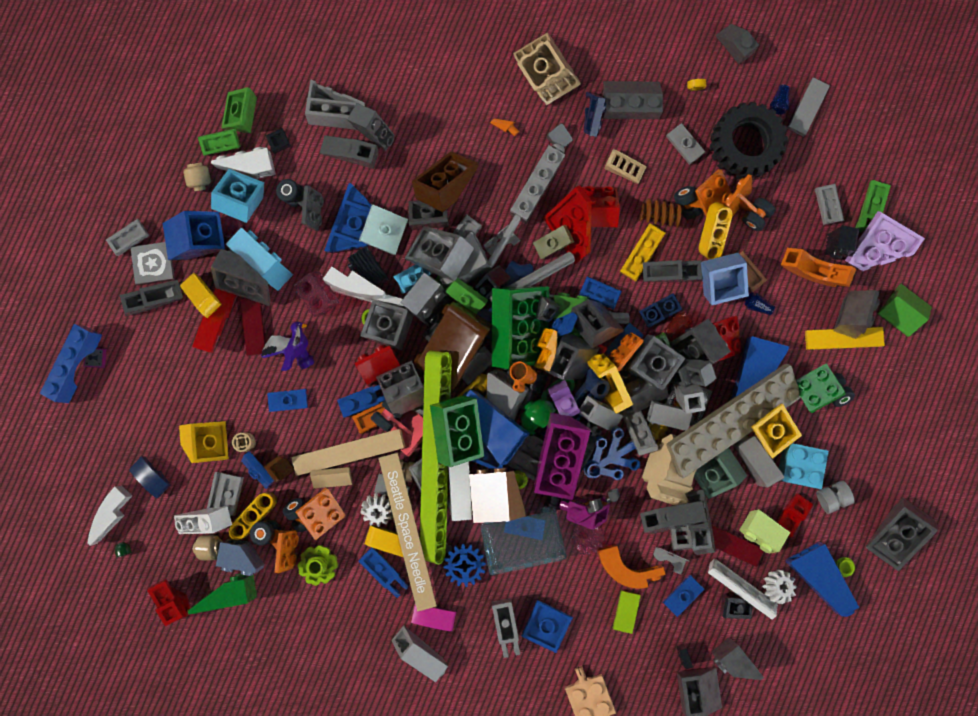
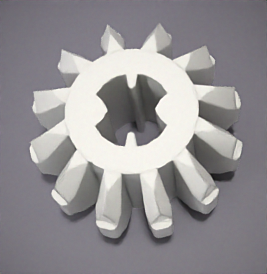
M376 492L374 498L369 495L367 496V501L362 502L361 514L364 515V521L370 520V526L376 523L379 527L381 522L386 525L388 519L393 517L389 499L385 500V494L378 497Z
M776 570L775 572H769V577L763 578L766 585L762 587L767 590L764 595L770 596L769 601L783 604L790 602L791 597L796 596L793 590L797 586L793 585L795 579L790 577V573Z

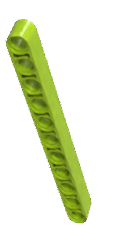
M428 351L425 356L420 542L425 561L434 564H441L446 555L448 466L438 463L430 405L450 399L452 365L451 355L440 351Z

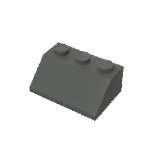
M603 81V98H605L606 102L603 119H659L663 113V93L660 82Z

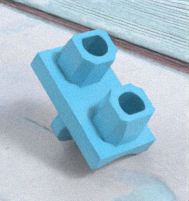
M415 264L393 277L400 285V290L403 294L411 290L423 273H426L428 276L431 273Z

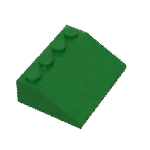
M549 286L492 288V367L510 369L515 362L519 361L529 366L535 365L542 348L536 345L544 328L549 329V322L537 319L536 313L540 296L549 298Z

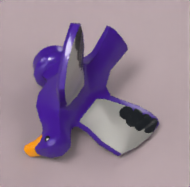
M301 322L292 323L291 338L271 336L262 350L261 357L267 358L281 353L285 354L281 371L291 369L295 358L301 370L313 365L315 361L313 356L307 352L308 339L302 330L307 325Z

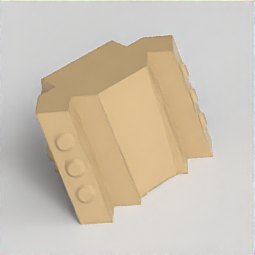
M548 32L513 53L521 71L546 105L581 85L578 77L574 74Z
M670 434L662 439L660 445L657 444V451L650 452L642 478L645 482H648L647 490L651 498L676 506L689 502L685 493L693 490L692 482L696 470L684 479L678 476L666 446L668 442L677 436Z

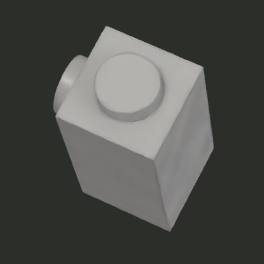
M691 383L684 387L674 384L676 401L686 414L705 411L707 395L705 391H702L700 385Z
M590 396L586 397L579 408V414L585 419L609 431L617 426L623 418L622 414H616L609 405Z
M652 400L647 420L651 423L686 431L689 429V426L692 427L694 415H692L693 413L686 414L681 407Z

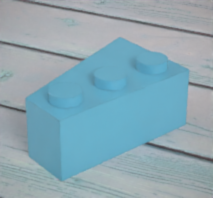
M240 228L226 245L233 252L240 255L268 284L279 291L293 274L280 263L282 259L276 253L270 254L268 252L270 248L263 241L260 243L256 241L258 237L251 230L246 232L243 228Z

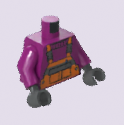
M615 488L607 492L608 498L593 499L585 496H577L573 500L563 498L560 503V509L567 511V520L593 530L607 521L610 502H616L620 497V493Z

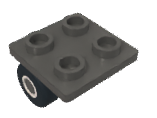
M291 179L282 180L276 188L278 198L290 206H301L303 208L301 223L314 231H319V226L322 224L321 207H323L324 203L322 194L310 186L302 187Z

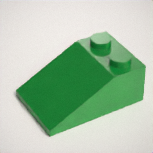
M237 573L235 576H231L229 581L222 584L189 609L188 615L248 604L257 597L254 575L248 576Z

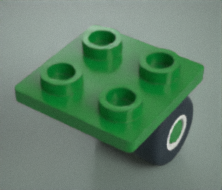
M827 364L796 380L799 395L810 413L831 402L836 407L844 406L855 397L851 387H843L846 384L844 376L840 373L833 374Z

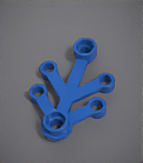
M619 426L612 428L611 435L613 437L607 455L602 459L600 458L603 449L607 446V440L603 436L596 437V447L592 459L588 460L583 468V472L587 477L597 478L600 475L613 477L615 480L622 479L624 473L619 467L612 469L605 467L610 463L629 467L631 470L639 469L640 462L637 458H622L625 454L636 449L633 441L617 449L620 439L624 436V431ZM620 430V434L615 435V432ZM603 440V444L598 445V442ZM636 461V464L631 466L632 462ZM595 465V468L593 470H589L590 467ZM620 471L619 475L614 476L615 472Z

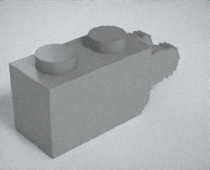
M511 598L493 601L492 609L504 658L508 657L509 653L506 643L510 642L514 643L513 648L516 656L520 655L519 637Z

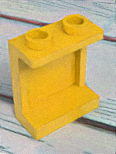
M604 353L593 356L587 362L588 366L599 378L606 376L611 387L604 401L616 414L632 406L633 403L616 365Z

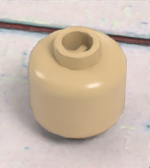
M202 163L189 164L183 171L187 187L194 188V191L205 190V186L211 183L208 167L202 165Z
M202 535L194 543L193 552L201 561L217 560L222 540L217 535Z

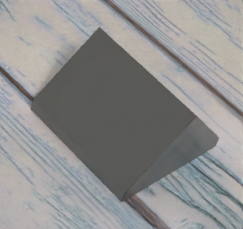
M419 200L409 201L410 229L422 230L423 226L430 228L449 227L447 209L441 212Z

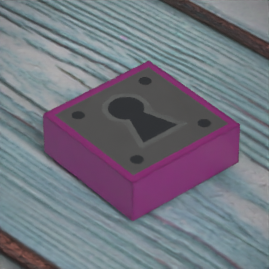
M96 348L95 352L84 357L83 367L105 368L107 349Z

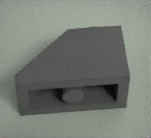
M733 24L728 25L716 35L738 64L750 57L759 46L747 30Z

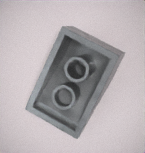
M423 226L405 259L443 278L455 281L474 247L459 235Z
M220 249L211 266L215 288L269 306L271 302L268 282L240 255L233 251Z
M709 318L670 342L671 348L685 359L710 361L712 364L731 352L727 343L721 338L715 325L711 323Z
M902 498L888 513L866 545V548L899 571L938 531L936 520Z

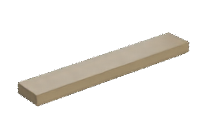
M397 429L291 458L295 474L298 476L314 470H321L406 447L402 431Z

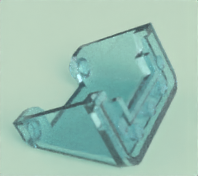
M543 507L540 508V512L512 521L483 522L480 525L490 575L552 563L567 558L556 509Z

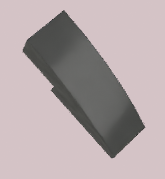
M701 260L643 262L644 282H701Z
M178 280L140 288L139 291L120 295L125 316L148 311L183 299Z
M685 359L669 383L684 387L693 383L706 387L716 379L710 361Z
M705 491L687 492L685 495L689 501L688 503L703 501L707 521L688 525L691 532L693 552L696 555L715 553L714 537Z

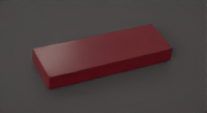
M247 298L240 299L246 355H261L266 344L262 304Z
M712 525L716 549L757 567L764 552L760 547Z

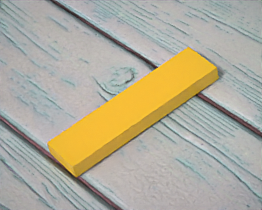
M883 327L867 328L865 333L859 335L856 339L837 333L834 329L805 331L806 350L885 346Z

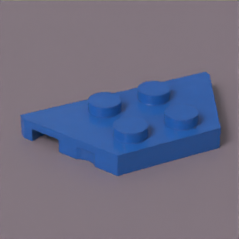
M351 183L347 186L324 250L326 253L356 250L368 246V244L359 240L372 204Z

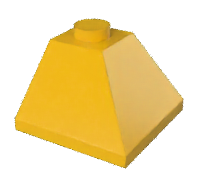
M783 404L778 405L751 426L772 459L802 436Z
M226 421L179 426L180 443L191 463L229 459Z

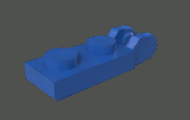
M380 385L371 386L338 399L337 402L343 418L385 400L384 395L378 398L376 391L381 390Z
M371 547L358 560L395 597L398 598L401 594L391 584L394 580L405 589L409 587V584L399 575L400 573L375 548Z

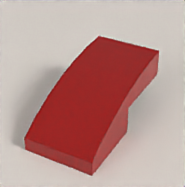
M798 493L790 500L776 521L790 532L788 538L793 537L799 524L806 519L813 506L811 502Z
M167 579L147 589V592L157 606L155 611L164 626L183 618L184 615L180 604Z

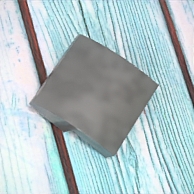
M537 434L531 437L528 435L512 457L508 466L525 472L527 477L535 480L544 439Z

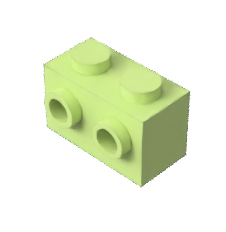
M759 509L749 512L739 530L745 534L744 537L747 540L756 542L760 545L761 550L769 554L780 552L790 534L788 530Z

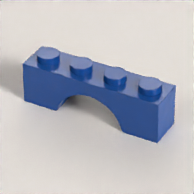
M74 324L40 394L54 402L69 403L77 388L74 382L75 370L84 357L95 352L103 335L89 327Z

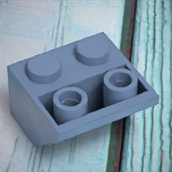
M230 538L220 542L216 566L222 567V571L233 572V570H239L243 575L252 576L253 573H257L264 568L265 564L249 541Z

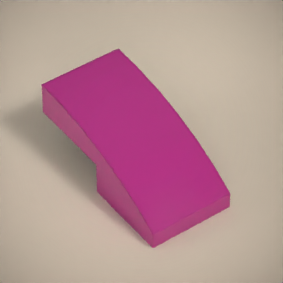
M415 604L411 623L453 631L456 611L442 607H433L417 612Z

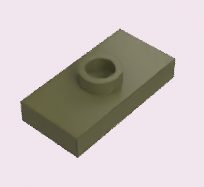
M562 225L533 242L542 260L570 245L574 240L567 226Z

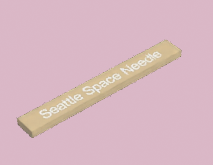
M398 453L379 457L417 612L436 607Z

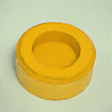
M693 79L687 82V89L689 91L703 90L707 87L706 79Z

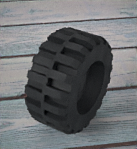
M744 102L738 104L737 107L733 106L722 115L713 128L714 131L710 136L712 141L710 151H714L712 158L714 161L718 160L719 164L717 166L720 169L724 168L727 170L725 174L729 176L735 174L737 179H742L748 174L752 175V179L755 176L758 178L769 172L782 159L781 156L785 154L788 136H784V134L787 132V128L782 126L783 119L781 116L777 117L774 109H766L767 105L761 103L760 106H756V102H750L746 106ZM750 127L761 135L764 142V150L759 156H747L735 147L732 133L736 128Z

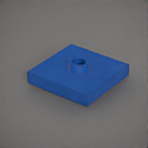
M537 599L521 633V637L557 653L573 616Z

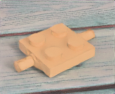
M583 666L575 668L579 680L574 684L565 686L575 716H610L616 714L602 674L586 677Z

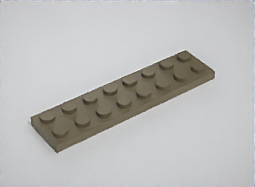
M784 364L668 442L666 446L678 476L684 479L753 431L752 425L778 405L783 404L787 408L800 399L799 388L792 366Z

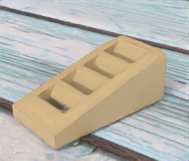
M613 149L604 169L639 184L646 166ZM615 158L618 159L616 166L613 165ZM622 161L625 162L623 169H620ZM630 164L632 165V168L630 172L627 173L626 170L628 168V165ZM635 168H638L639 171H638L636 177H634V176H633L634 170H635Z

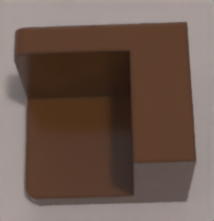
M279 455L264 467L275 482L282 481L295 471L285 455Z

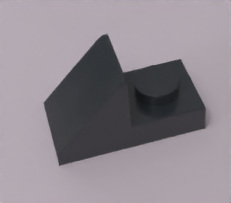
M722 595L720 614L723 618L751 619L753 605L742 597Z

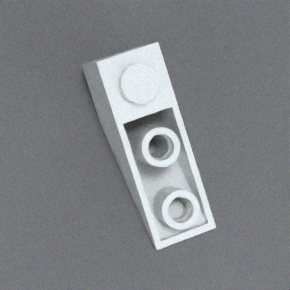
M264 147L254 148L251 152H236L235 155L229 157L219 156L216 160L211 161L217 169L225 171L231 169L257 179L276 174L271 152Z
M227 506L174 515L175 527L179 534L215 533L232 525Z

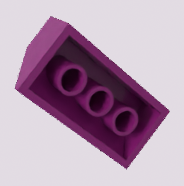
M550 412L534 480V493L573 500L591 431L590 428L570 416Z

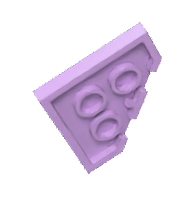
M877 211L858 240L855 252L849 254L845 261L865 271L878 264L884 265L896 261L895 259L914 255L925 238L882 212Z

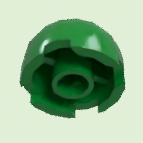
M539 399L535 402L530 400L523 406L525 410L521 414V425L530 433L529 436L531 437L536 434L535 430L537 428L543 429L548 425L550 412L556 414L559 412L547 400Z

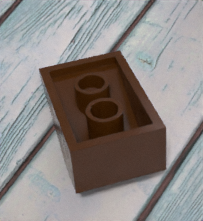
M450 151L412 180L416 199L444 212L457 201L479 167L478 163Z

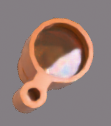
M519 361L515 362L510 368V376L515 380L512 386L513 390L522 393L525 390V383L532 384L536 381L537 374L528 364Z

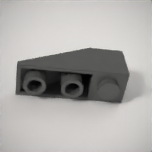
M356 103L347 120L373 143L387 151L388 147L393 143L394 133L376 111Z
M324 136L319 154L374 169L379 150L377 145L364 141Z
M703 501L640 513L644 533L656 534L707 521Z

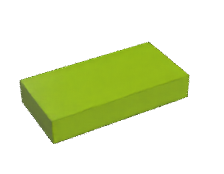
M621 590L613 630L633 633L641 597L640 594Z

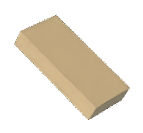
M349 467L314 470L310 473L313 488L352 485Z

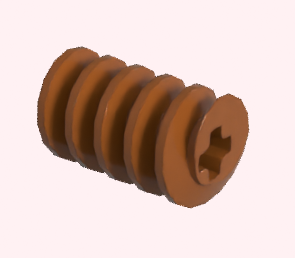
M647 198L642 205L639 221L646 217V221L649 223L651 218H653L654 224L661 220V225L664 226L666 221H668L669 227L676 223V228H678L682 213L681 205L677 204L674 208L673 203H669L666 207V202L662 201L659 206L658 200H654L651 204V199Z

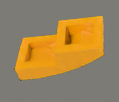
M544 328L536 345L542 348L534 367L550 372L557 349V331Z

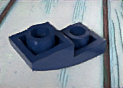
M674 293L639 312L649 328L683 309Z
M141 456L129 469L135 479L155 498H159L171 485L161 471L155 470L147 457Z

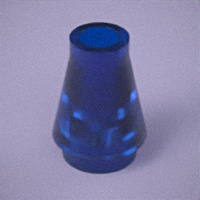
M780 85L770 103L771 109L776 111L775 114H785L789 109L790 87L787 85Z
M753 292L747 296L744 303L748 310L769 316L775 309V306L760 294Z

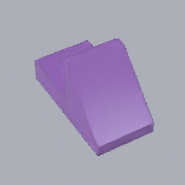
M565 380L548 388L559 414L572 417L580 413Z

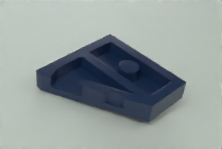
M587 91L586 98H590V106L585 108L584 132L590 136L597 137V133L601 129V116L605 111L606 102L605 98L594 92Z

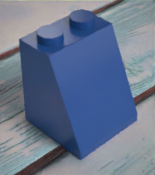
M183 211L163 223L168 260H188L218 252L220 249L225 250L219 212Z

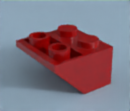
M611 186L582 187L592 201L591 227H618L620 205L617 188Z
M382 345L375 349V353L371 355L366 353L358 357V361L354 363L368 386L378 382L377 376L401 366L394 349L390 345Z

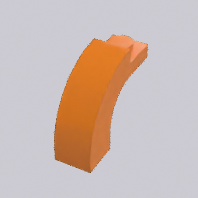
M788 247L781 266L802 278L831 287H836L837 285L850 287L856 271L853 266L825 262L811 256L803 249Z
M616 544L597 548L603 568L615 581L624 586L637 589L648 588L647 579L656 581L661 579V576L666 575L662 565L640 570L626 567L621 560Z

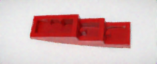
M215 288L213 294L222 305L208 318L203 316L192 346L209 353H213L218 335L221 336L226 318H229L236 297L235 294Z

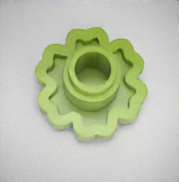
M318 545L316 548L309 547L301 554L302 561L298 563L299 574L306 576L305 581L315 586L320 584V582L326 584L335 576L334 570L338 567L337 556L330 554L331 550L329 547H324L323 545Z

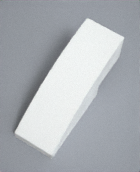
M331 267L323 278L326 284L353 296L370 299H385L386 297L383 290L354 271L347 277Z
M469 462L449 467L452 521L472 520Z
M122 485L115 486L100 505L89 532L87 543L90 546L98 544L125 516L120 509L132 495Z

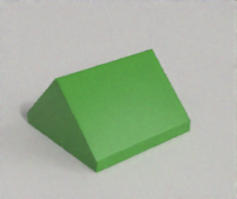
M247 87L228 92L221 129L229 130L235 128L237 132L251 134L257 97L250 88Z
M899 284L877 314L909 337L929 320L932 307L904 285Z

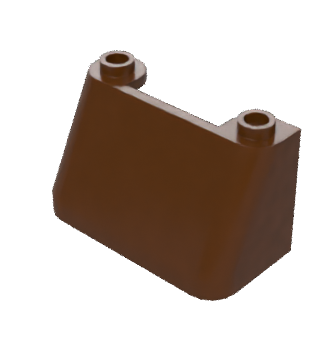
M453 301L451 305L446 304L442 311V314H444L442 320L423 353L419 352L414 360V363H416L415 368L424 374L425 356L428 351L449 353L452 359L451 394L457 389L465 371L484 342L487 334L492 329L491 322L456 301Z

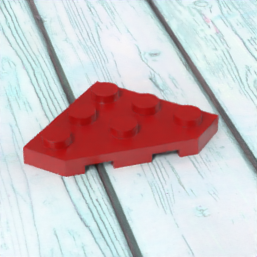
M581 185L575 187L543 217L552 231L562 225L567 226L574 242L564 247L567 253L571 252L574 255L575 264L591 252L592 201Z

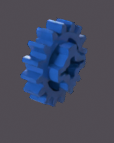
M462 543L460 549L455 545V552L449 550L448 554L450 557H445L444 559L448 562V564L444 565V569L449 570L445 575L452 576L450 582L457 580V586L464 582L465 587H468V582L470 581L475 585V578L478 580L482 578L479 573H485V569L481 568V566L486 565L485 561H481L484 555L477 554L479 548L472 550V544L465 548V544ZM460 553L458 561L452 562L453 558ZM468 553L472 554L476 559L472 560ZM464 560L467 564H470L466 570L463 569V566H460ZM477 568L475 574L469 577L471 570ZM454 571L460 572L462 577L456 575Z

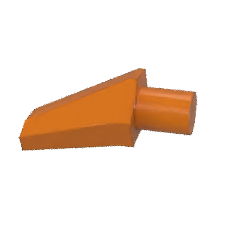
M496 118L490 122L504 132L509 131L514 137L519 133V130L514 126L515 122Z

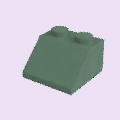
M729 448L699 467L694 475V478L702 490L705 491L708 499L738 486L747 477V474Z

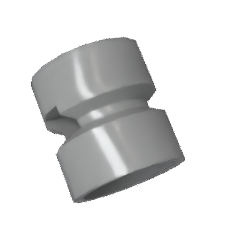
M843 480L832 484L831 488L825 487L816 492L818 501L827 514L838 511L840 506L845 508L855 502L851 489Z

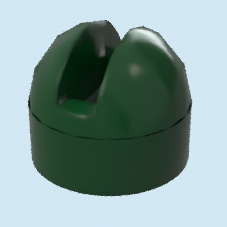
M121 542L115 547L116 558L132 553L130 545L125 542Z

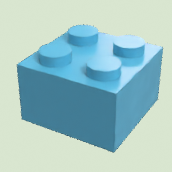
M228 169L211 192V209L247 223L263 200L264 182Z
M792 443L781 453L779 470L785 478L780 481L822 489L829 451Z

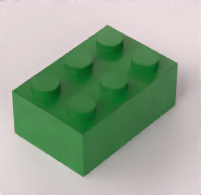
M463 395L430 405L438 463L454 467L484 457L476 398Z

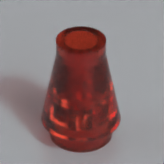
M684 311L678 312L664 330L672 338L674 335L691 327L690 324L693 321Z

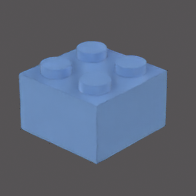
M739 253L701 262L703 292L711 305L749 296L747 262Z

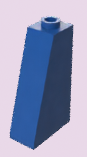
M753 336L748 337L731 400L777 370L789 346Z
M475 390L465 392L464 396L477 399L483 442L500 465H507L530 433Z
M817 542L785 559L786 563L836 614L848 617L855 613L854 610L859 608L824 543Z

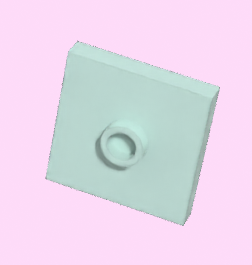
M372 205L359 241L396 255L408 219Z

